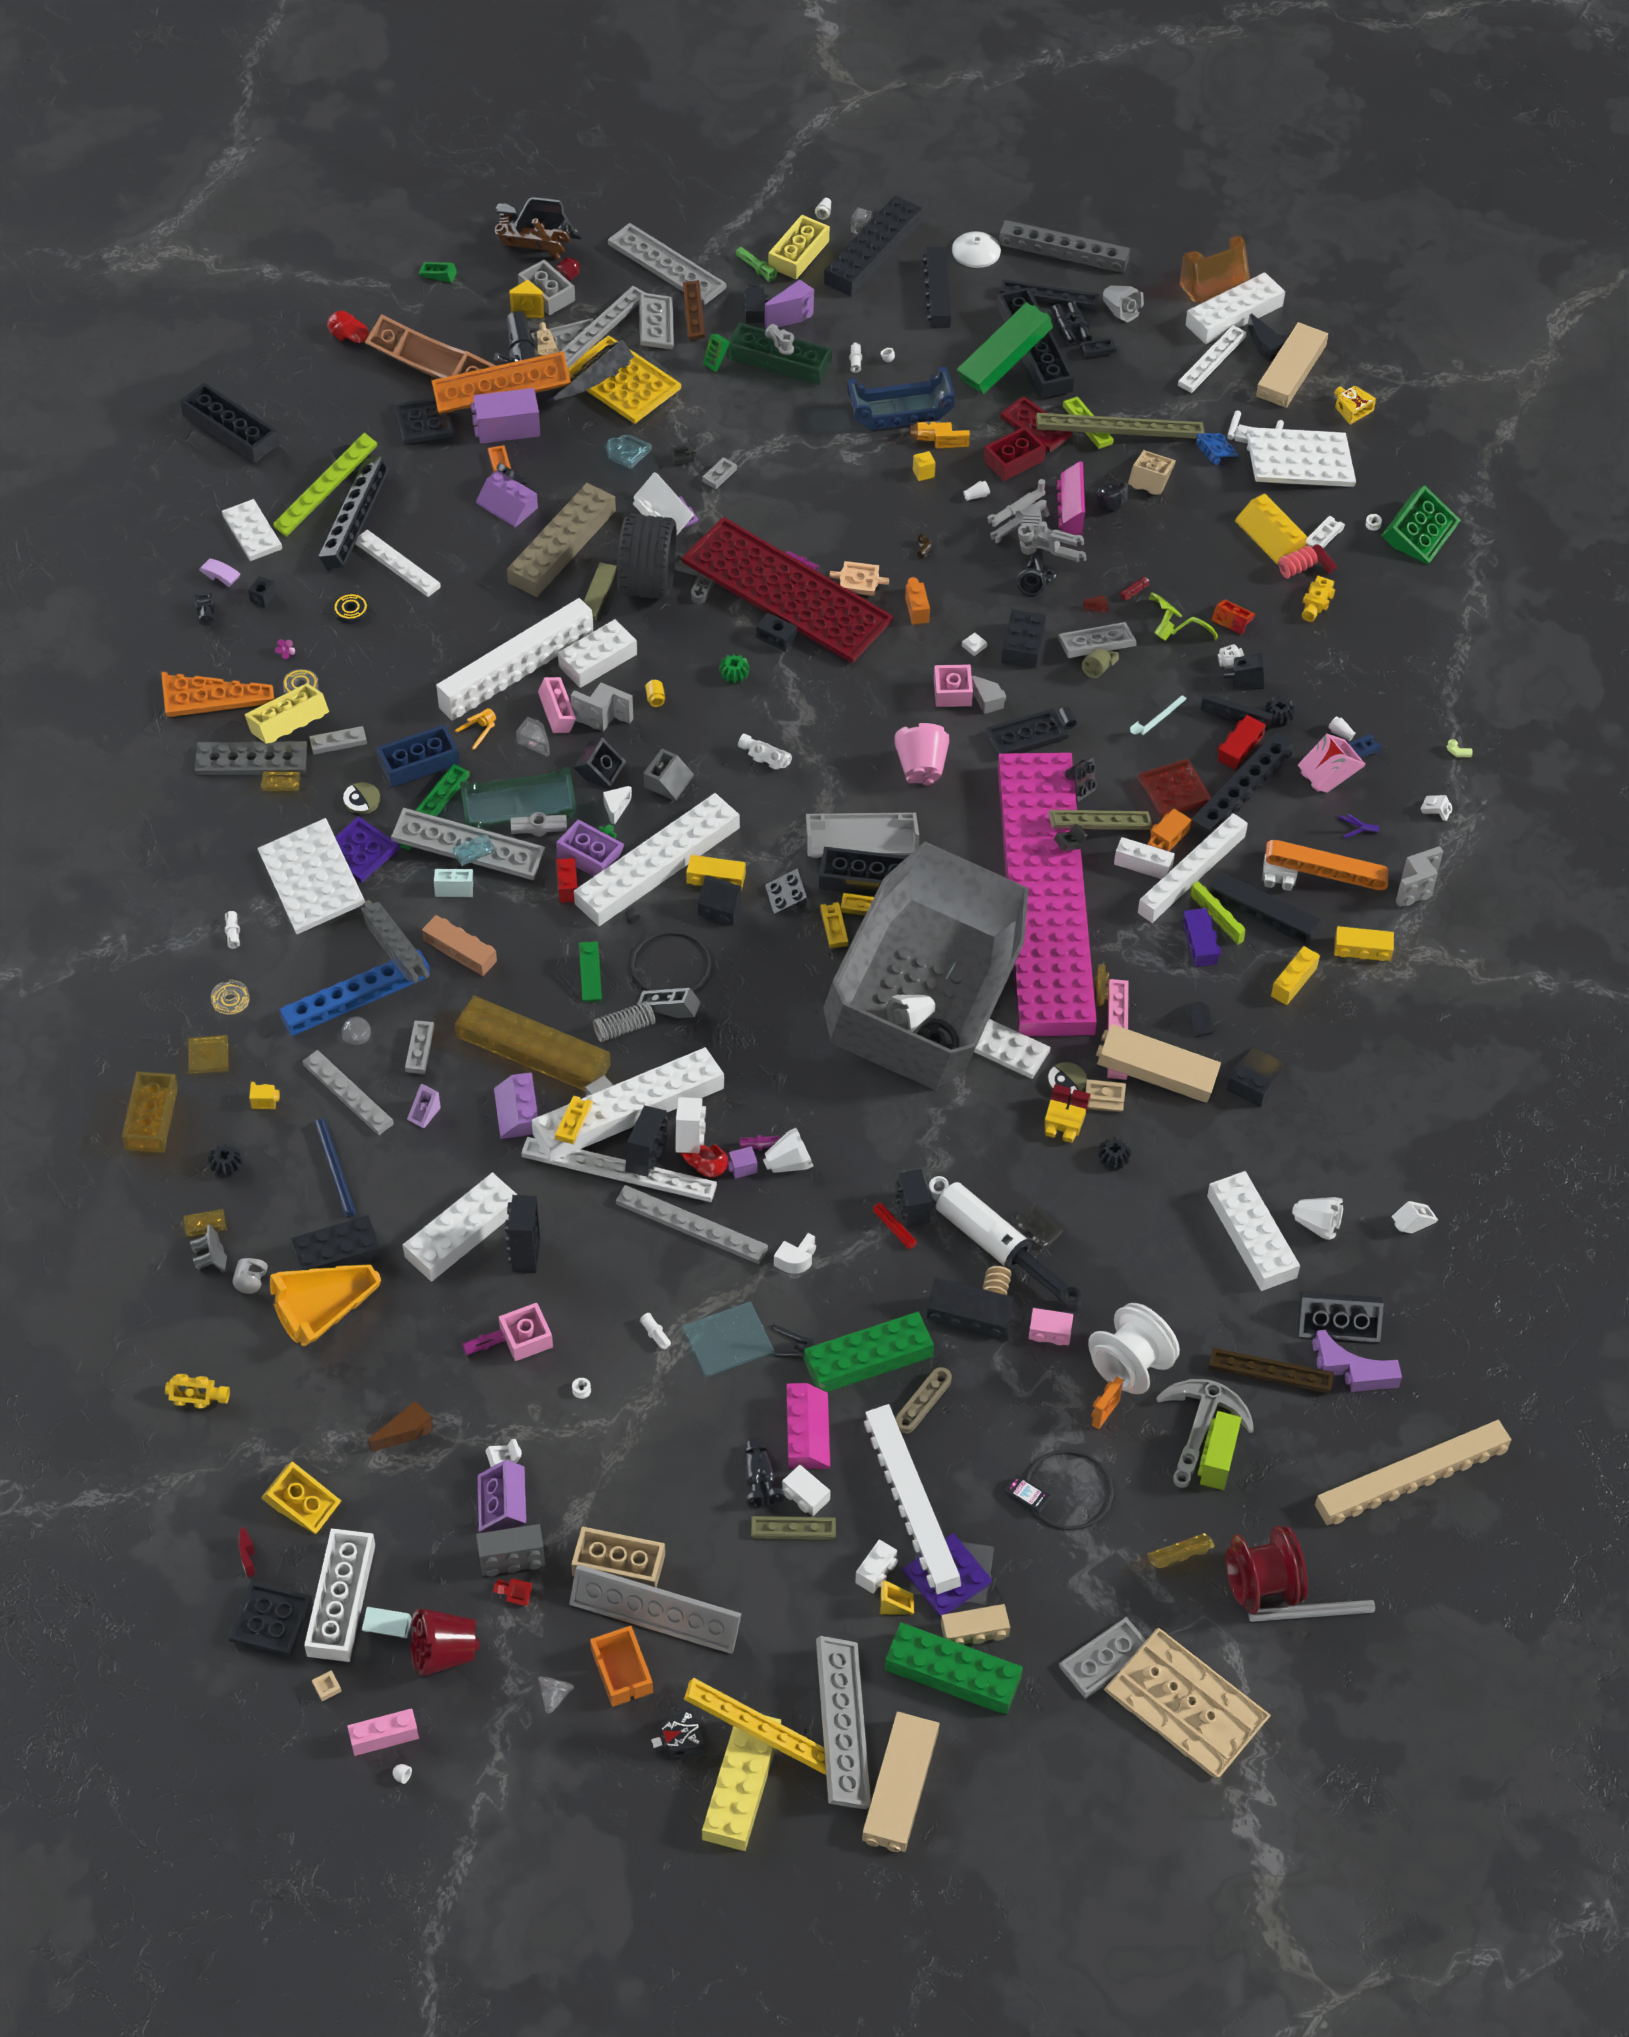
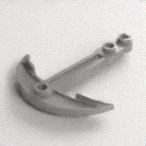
M1189 1379L1171 1385L1156 1398L1158 1403L1169 1400L1182 1401L1185 1400V1397L1200 1399L1187 1446L1182 1451L1177 1471L1173 1478L1174 1484L1180 1488L1187 1487L1190 1483L1191 1475L1199 1458L1200 1447L1217 1406L1231 1411V1415L1242 1417L1241 1424L1249 1433L1253 1432V1421L1247 1406L1235 1392L1218 1382L1205 1379ZM1182 1478L1185 1482H1180L1178 1479Z

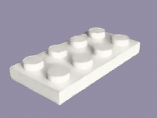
M254 499L222 511L224 519L250 561L282 549L281 542Z
M989 1019L974 1052L1033 1079L1050 1052V1047Z

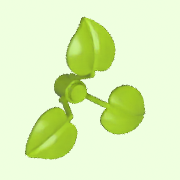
M1155 593L1150 594L1148 600L1157 601L1162 609H1167L1162 622L1154 632L1161 639L1166 641L1171 633L1174 635L1176 631L1193 621L1209 630L1213 634L1215 641L1217 640V633L1212 626L1197 617H1191L1173 629L1174 624L1169 621L1172 614L1174 613L1180 618L1182 615Z

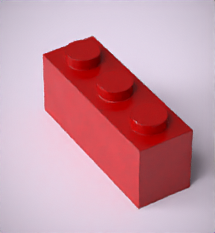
M1246 715L1243 720L1237 723L1234 732L1231 731L1228 734L1226 742L1221 743L1218 747L1217 761L1237 770L1264 736L1266 724Z

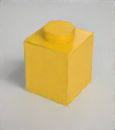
M930 451L913 456V471L918 481L935 477L936 463Z

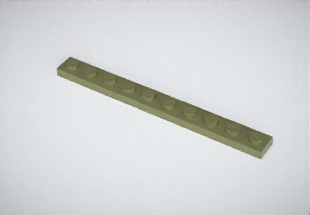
M1050 413L1036 414L1037 429L1193 439L1198 438L1196 434H1205L1203 422Z

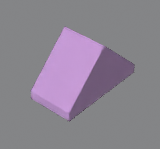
M421 1084L407 1120L425 1128L441 1108L439 1093Z

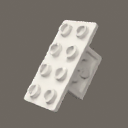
M655 472L634 496L635 501L633 505L642 515L673 518L677 525V535L694 515Z

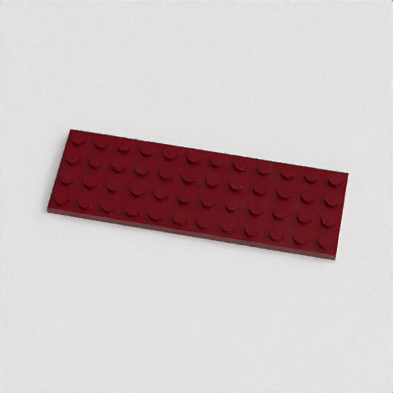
M725 517L721 518L682 557V563L766 613L797 626L798 632L851 663H854L893 622L894 616Z

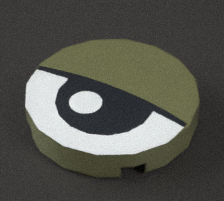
M365 782L356 783L348 787L343 797L345 807L351 813L355 812L359 813V815L369 814L376 810L381 799L379 790L374 785Z
M1070 1062L1055 1065L1048 1075V1085L1052 1092L1054 1084L1072 1088L1071 1098L1074 1089L1084 1091L1087 1083L1084 1070L1077 1064Z

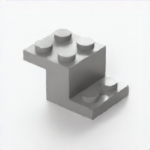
M600 683L590 697L575 690L571 694V706L576 721L591 726L593 729L604 732L614 717L629 724L633 720L632 695L604 683Z
M1440 846L1407 857L1396 898L1398 907L1409 906L1414 902L1426 900L1432 896L1443 855V850Z

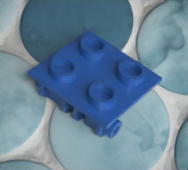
M1220 433L1196 434L1198 437L1196 440L1197 447L1208 457L1212 464H1218L1220 457L1239 456L1235 448L1227 442L1224 435Z

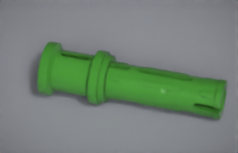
M742 247L737 249L736 256L753 267L758 275L764 276L766 281L771 282L776 278L777 270L769 267L767 262L758 260Z

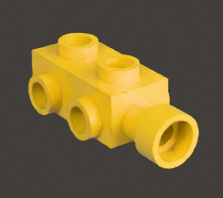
M1317 576L1315 582H1311L1309 594L1306 593L1303 598L1305 609L1302 613V618L1305 621L1313 622L1317 613L1321 614L1322 610H1327L1329 605L1328 599H1332L1335 593V589H1333L1334 581Z
M177 1374L170 1379V1382L166 1383L165 1394L169 1395L168 1400L174 1401L175 1405H186V1402L194 1403V1407L205 1408L213 1400H218V1403H228L230 1388L225 1386L216 1388L214 1387L215 1380H208V1377L189 1378L186 1374ZM181 1386H186V1390H183ZM201 1388H206V1392H203Z

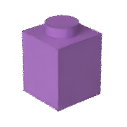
M752 1146L729 1152L727 1168L729 1172L733 1173L735 1179L757 1173V1160Z

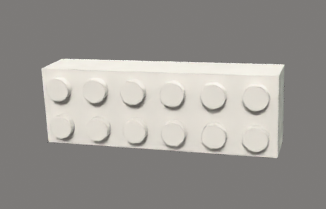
M1264 272L1188 310L1186 326L1205 344H1208L1222 337L1232 325L1240 328L1248 324L1249 314L1252 313L1257 318H1260L1282 307L1285 291Z
M1246 1171L1210 1183L1207 1197L1260 1290L1263 1291L1296 1279L1300 1265Z
M492 1172L403 1244L405 1258L432 1282L501 1226L505 1220H508V1202H512V1195L517 1194Z
M331 1529L305 1641L307 1657L350 1662L375 1549V1540L372 1533Z

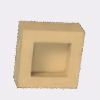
M332 1670L312 1680V1684L321 1701L342 1692Z

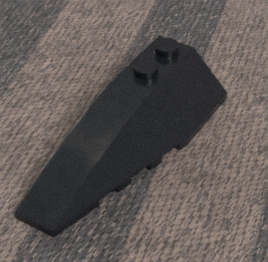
M623 340L606 345L581 366V370L573 374L574 377L570 378V384L565 387H559L546 399L547 402L581 393L600 384L609 377L616 376L621 367L625 368L630 364V360L634 357Z

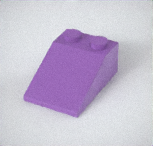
M798 280L765 303V329L771 324L782 327L802 322L811 317L814 312V289L803 281Z

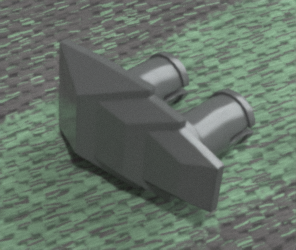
M208 1224L205 1236L190 1241L191 1248L195 1253L207 1247L209 1248L208 1253L193 1258L194 1265L199 1270L214 1264L224 1273L227 1255L224 1253L223 1245L219 1241L218 1233Z

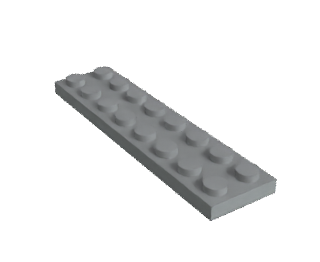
M631 223L608 239V245L683 292L684 282L699 280L703 305L726 289L725 282Z
M403 808L391 836V841L531 880H534L545 852V847L407 808Z
M579 1564L576 1567L569 1603L572 1606L730 1654L733 1653L742 1614Z
M820 1636L816 1639L828 1802L829 1804L867 1810L870 1808L871 1799L858 1643Z

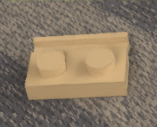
M1087 1079L1086 1093L1091 1094L1088 1109L1123 1113L1126 1084Z

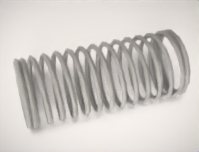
M647 1001L637 1004V1006L633 1005L629 1009L625 1008V1010L620 1012L617 1011V1013L593 1020L595 1033L602 1043L605 1042V1039L608 1041L609 1037L610 1039L613 1036L616 1038L621 1033L623 1035L625 1032L629 1033V1030L631 1032L633 1029L636 1031L637 1027L640 1029L641 1026L643 1028L645 1025L649 1026V1023L651 1025L655 1024L653 1010Z

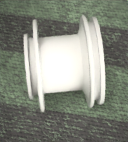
M1129 1303L1119 1308L1114 1315V1324L1117 1332L1114 1335L1104 1331L1094 1332L1089 1338L1088 1345L1094 1366L1107 1382H1113L1118 1376L1124 1380L1123 1391L1132 1394H1143L1150 1386L1147 1369L1149 1367L1161 1370L1171 1368L1179 1356L1180 1349L1173 1331L1157 1313L1144 1305Z

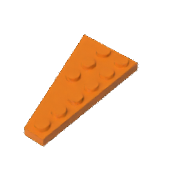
M161 672L166 717L258 706L274 700L273 685L250 683L248 685L240 684L239 681L234 680L232 682H224L223 679L201 676L190 678L184 677V674L173 676L168 675L167 672Z

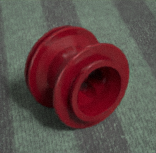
M1274 1526L1270 1533L1269 1544L1251 1548L1248 1547L1241 1535L1235 1534L1232 1537L1230 1547L1226 1551L1227 1576L1236 1601L1243 1605L1250 1614L1254 1615L1258 1612L1261 1596L1281 1593L1286 1603L1292 1607L1306 1600L1308 1580L1305 1561L1299 1542L1290 1527Z

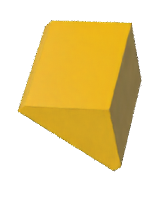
M529 280L511 289V313L519 311L525 313L527 318H544L543 291Z

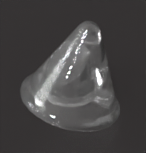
M540 1676L538 1678L546 1713H552L567 1694L574 1689V1685L549 1677Z

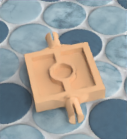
M845 561L841 572L830 571L829 578L840 579V585L855 594L874 596L878 584L889 585V578L879 577V565Z

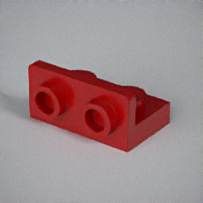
M1224 599L1216 605L1211 620L1239 634H1243L1246 625L1254 619L1255 613Z

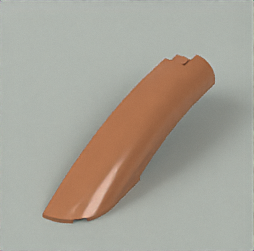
M382 314L365 341L366 345L436 379L496 366L468 351L454 348L418 333Z

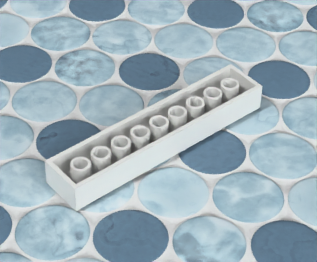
M578 598L438 683L436 686L439 709L453 721L485 700L490 699L498 692L505 690L514 682H518L527 674L534 672L540 666L547 664L558 656V652L593 632L592 610Z
M714 793L574 890L575 905L594 923L601 926L688 865L690 855L701 856L740 828V815Z
M705 1047L581 1099L593 1101V1106L574 1145L555 1140V1133L569 1104L532 1119V1134L551 1162L634 1127L644 1105L670 1112L677 1109L679 1097L703 1098L724 1089V1073Z

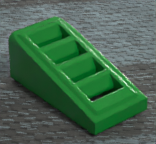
M424 262L419 276L452 283L457 271L453 263Z
M711 334L703 364L717 372L730 342L719 334Z

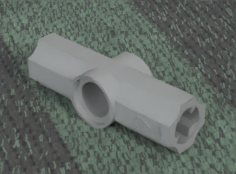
M536 812L531 817L511 818V834L532 833L540 837L547 832L567 831L566 815L546 816L544 813Z

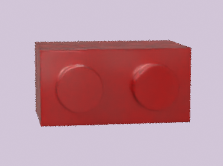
M575 858L556 859L559 903L575 902L574 890L577 889Z

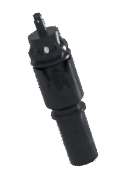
M519 311L510 313L506 318L510 340L509 356L496 353L494 358L495 362L501 364L537 357V351L530 337L526 314Z

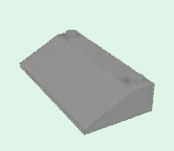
M916 813L806 814L807 854L813 858L822 857L824 846L909 856L919 847V829Z

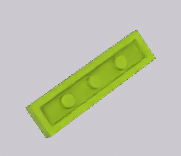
M1078 397L1063 402V407L1069 415L1094 416ZM1085 432L1098 449L1113 444L1114 439L1109 433Z
M1198 881L1193 883L1190 896L1202 908L1207 909L1208 915H1211L1212 919L1237 945L1242 943L1246 931L1244 926L1233 918L1232 914L1221 905L1218 899L1209 893L1205 886H1202Z

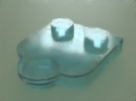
M631 435L611 438L606 445L608 458L629 469H632L652 450L651 444Z

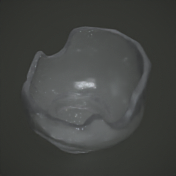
M356 1016L350 1017L344 1022L341 1033L345 1042L352 1045H362L369 1039L371 1028L365 1019Z

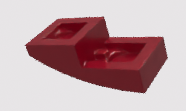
M245 1527L240 1529L239 1550L247 1577L255 1575V1570L249 1556L255 1554L253 1543Z

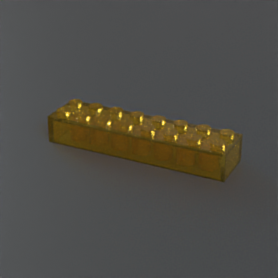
M477 996L472 997L455 1023L456 1037L586 1091V1086L604 1076L611 1065L610 1052Z

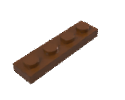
M699 280L684 282L683 290L689 341L706 338Z

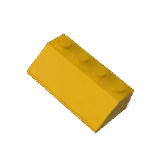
M1266 494L1251 500L1235 520L1276 564H1279L1281 557L1306 546L1307 536Z

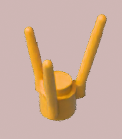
M487 708L483 712L468 718V722L457 728L455 732H459L476 722L483 727L487 726L472 746V749L475 750L489 730L495 726L496 716L491 709Z

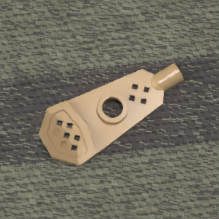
M540 323V330L537 331L538 357L559 352L551 331L546 329L545 323Z

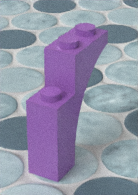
M1326 1330L1317 1331L1316 1338L1313 1339V1349L1318 1354V1369L1334 1372V1375L1345 1374L1346 1385L1349 1384L1351 1392L1399 1388L1402 1375L1398 1360L1379 1361L1356 1356L1335 1343Z

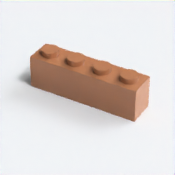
M435 915L422 929L424 942L481 976H484L497 962L496 950L491 945L484 944L476 936L469 935L462 928L452 925L445 918Z

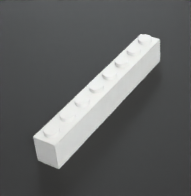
M1233 813L1140 899L1138 913L1153 923L1191 888L1193 883L1205 875L1245 837L1248 823Z

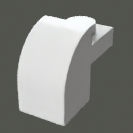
M808 1233L798 1248L784 1241L774 1255V1266L792 1274L802 1273L809 1269L812 1265V1255L816 1249L815 1236Z

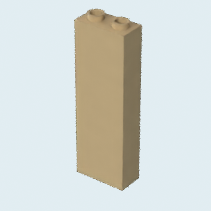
M1298 322L1258 383L1256 396L1287 408L1326 347L1328 333Z
M1111 1024L1109 1031H1104L1101 1041H1104V1045H1099L1096 1054L1099 1057L1098 1065L1128 1074L1129 1076L1202 1102H1208L1221 1062Z
M897 1712L863 1830L862 1841H866L868 1845L884 1846L892 1852L906 1851L940 1723Z

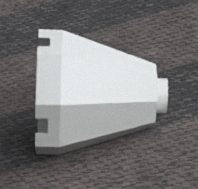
M895 995L886 1004L888 1021L911 1032L935 1012L934 1000L926 995Z
M796 1128L789 1130L764 1153L766 1156L763 1159L767 1170L772 1169L773 1173L806 1170L813 1167L810 1156Z
M1336 1197L1300 1200L1294 1204L1292 1214L1295 1215L1296 1221L1320 1237L1330 1240L1336 1236V1233L1333 1232L1334 1228L1339 1229L1341 1224L1343 1205L1339 1204L1343 1201Z

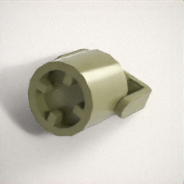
M1095 649L1082 662V669L1088 677L1098 678L1110 665H1114L1119 660V653Z

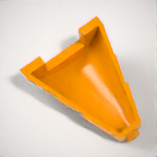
M371 1265L286 1271L270 1276V1291L272 1295L275 1294L276 1303H274V1307L284 1329L294 1342H301V1346H306L316 1341L331 1326L337 1324L351 1309L357 1308L379 1287L381 1278Z

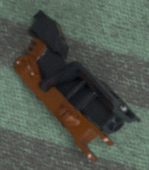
M532 197L527 200L521 213H519L517 208L508 203L498 204L496 207L497 213H500L502 218H500V224H497L495 227V233L505 246L547 250L555 260H558L561 257L560 254L565 252L560 242L569 243L571 239L582 240L579 231L573 228L564 212L565 208L560 200Z

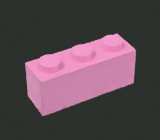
M561 677L544 678L538 694L553 733H570L576 717Z
M412 1709L347 1725L354 1756L419 1739Z

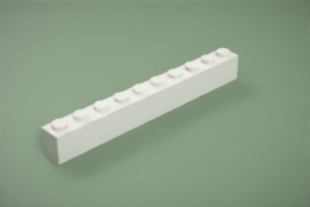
M887 1404L867 1411V1420L864 1421L867 1433H872L871 1442L874 1450H879L880 1454L877 1455L881 1467L885 1466L887 1470L884 1471L887 1482H892L894 1488H891L894 1500H899L900 1505L898 1508L901 1517H906L907 1519L905 1526L908 1534H913L915 1540H912L916 1553L920 1552L922 1556L919 1560L922 1569H927L929 1575L926 1577L930 1588L934 1587L936 1593L940 1594L960 1587V1575L890 1405Z

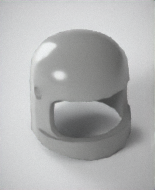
M253 1258L240 1259L232 1280L234 1287L245 1294L257 1292L262 1284L260 1279L266 1274L267 1263ZM253 1264L263 1269L262 1272H251L248 1270L250 1265Z

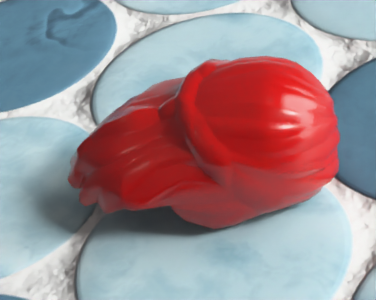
M336 311L328 319L327 326L329 332L340 341H344L347 338L354 343H362L370 335L366 325L346 311Z
M716 1144L711 1145V1147L700 1145L699 1153L681 1152L684 1160L704 1176L717 1177L727 1169L728 1157Z

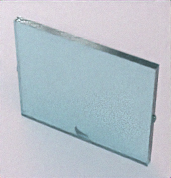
M751 1301L683 1326L693 1352L696 1354L706 1377L774 1352L764 1330V1325L761 1324Z

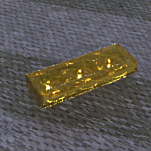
M1204 1533L1148 1553L1147 1556L1149 1562L1156 1568H1164L1171 1562L1184 1561L1191 1555L1206 1553L1208 1549L1214 1547L1213 1539Z

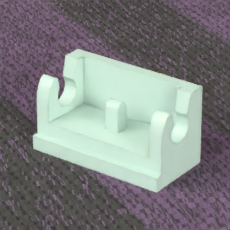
M435 869V897H473V869Z
M367 1607L362 1631L407 1638L412 1618L408 1613Z

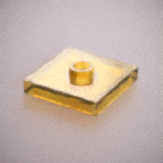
M227 1035L188 1038L190 1074L229 1071Z

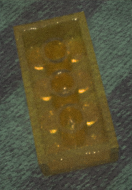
M136 1071L122 1134L125 1150L165 1152L178 1092L175 1074Z

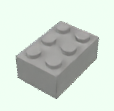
M545 260L518 274L519 285L529 280L543 291L544 311L548 315L575 301L574 285Z

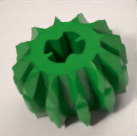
M734 653L732 656L726 655L725 659H721L719 666L722 679H726L727 683L733 681L734 684L736 681L742 682L743 679H746L749 672L747 659L742 658L741 655L735 656Z

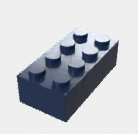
M445 725L377 747L378 762L391 787L450 768L453 764H460L458 749Z

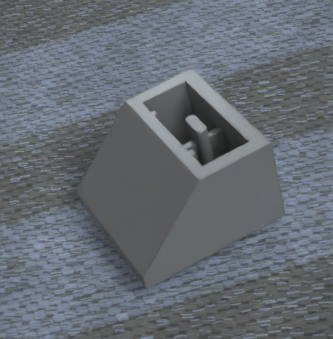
M661 749L643 773L644 787L676 801L694 777V774L678 755Z

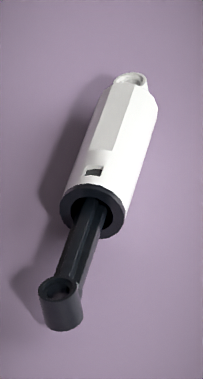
M941 1176L931 1179L929 1183L931 1196L937 1202L936 1209L1007 1269L1012 1270L1019 1265L1062 1302L1065 1310L1075 1312L1081 1308L1082 1298L1080 1290L1075 1286H1068L1029 1254L1032 1247L1031 1241L961 1183L955 1182L949 1185L947 1179ZM939 1187L944 1188L942 1191H936ZM1071 1296L1076 1297L1074 1301L1067 1300Z

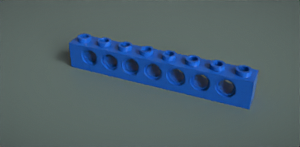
M418 949V950H416V951H417V952L420 954V956L423 958L424 965H425V967L427 968V970H428V972H429V977H430L429 965H428L427 961L425 960V958L423 957V955H422V953L420 952V950ZM390 960L388 963L374 967L362 974H357L353 978L341 981L327 989H322L318 993L306 996L297 1002L285 1005L283 1008H280L281 1020L290 1036H294L412 985L414 982H408L394 962ZM421 976L418 978V981H421L425 978Z

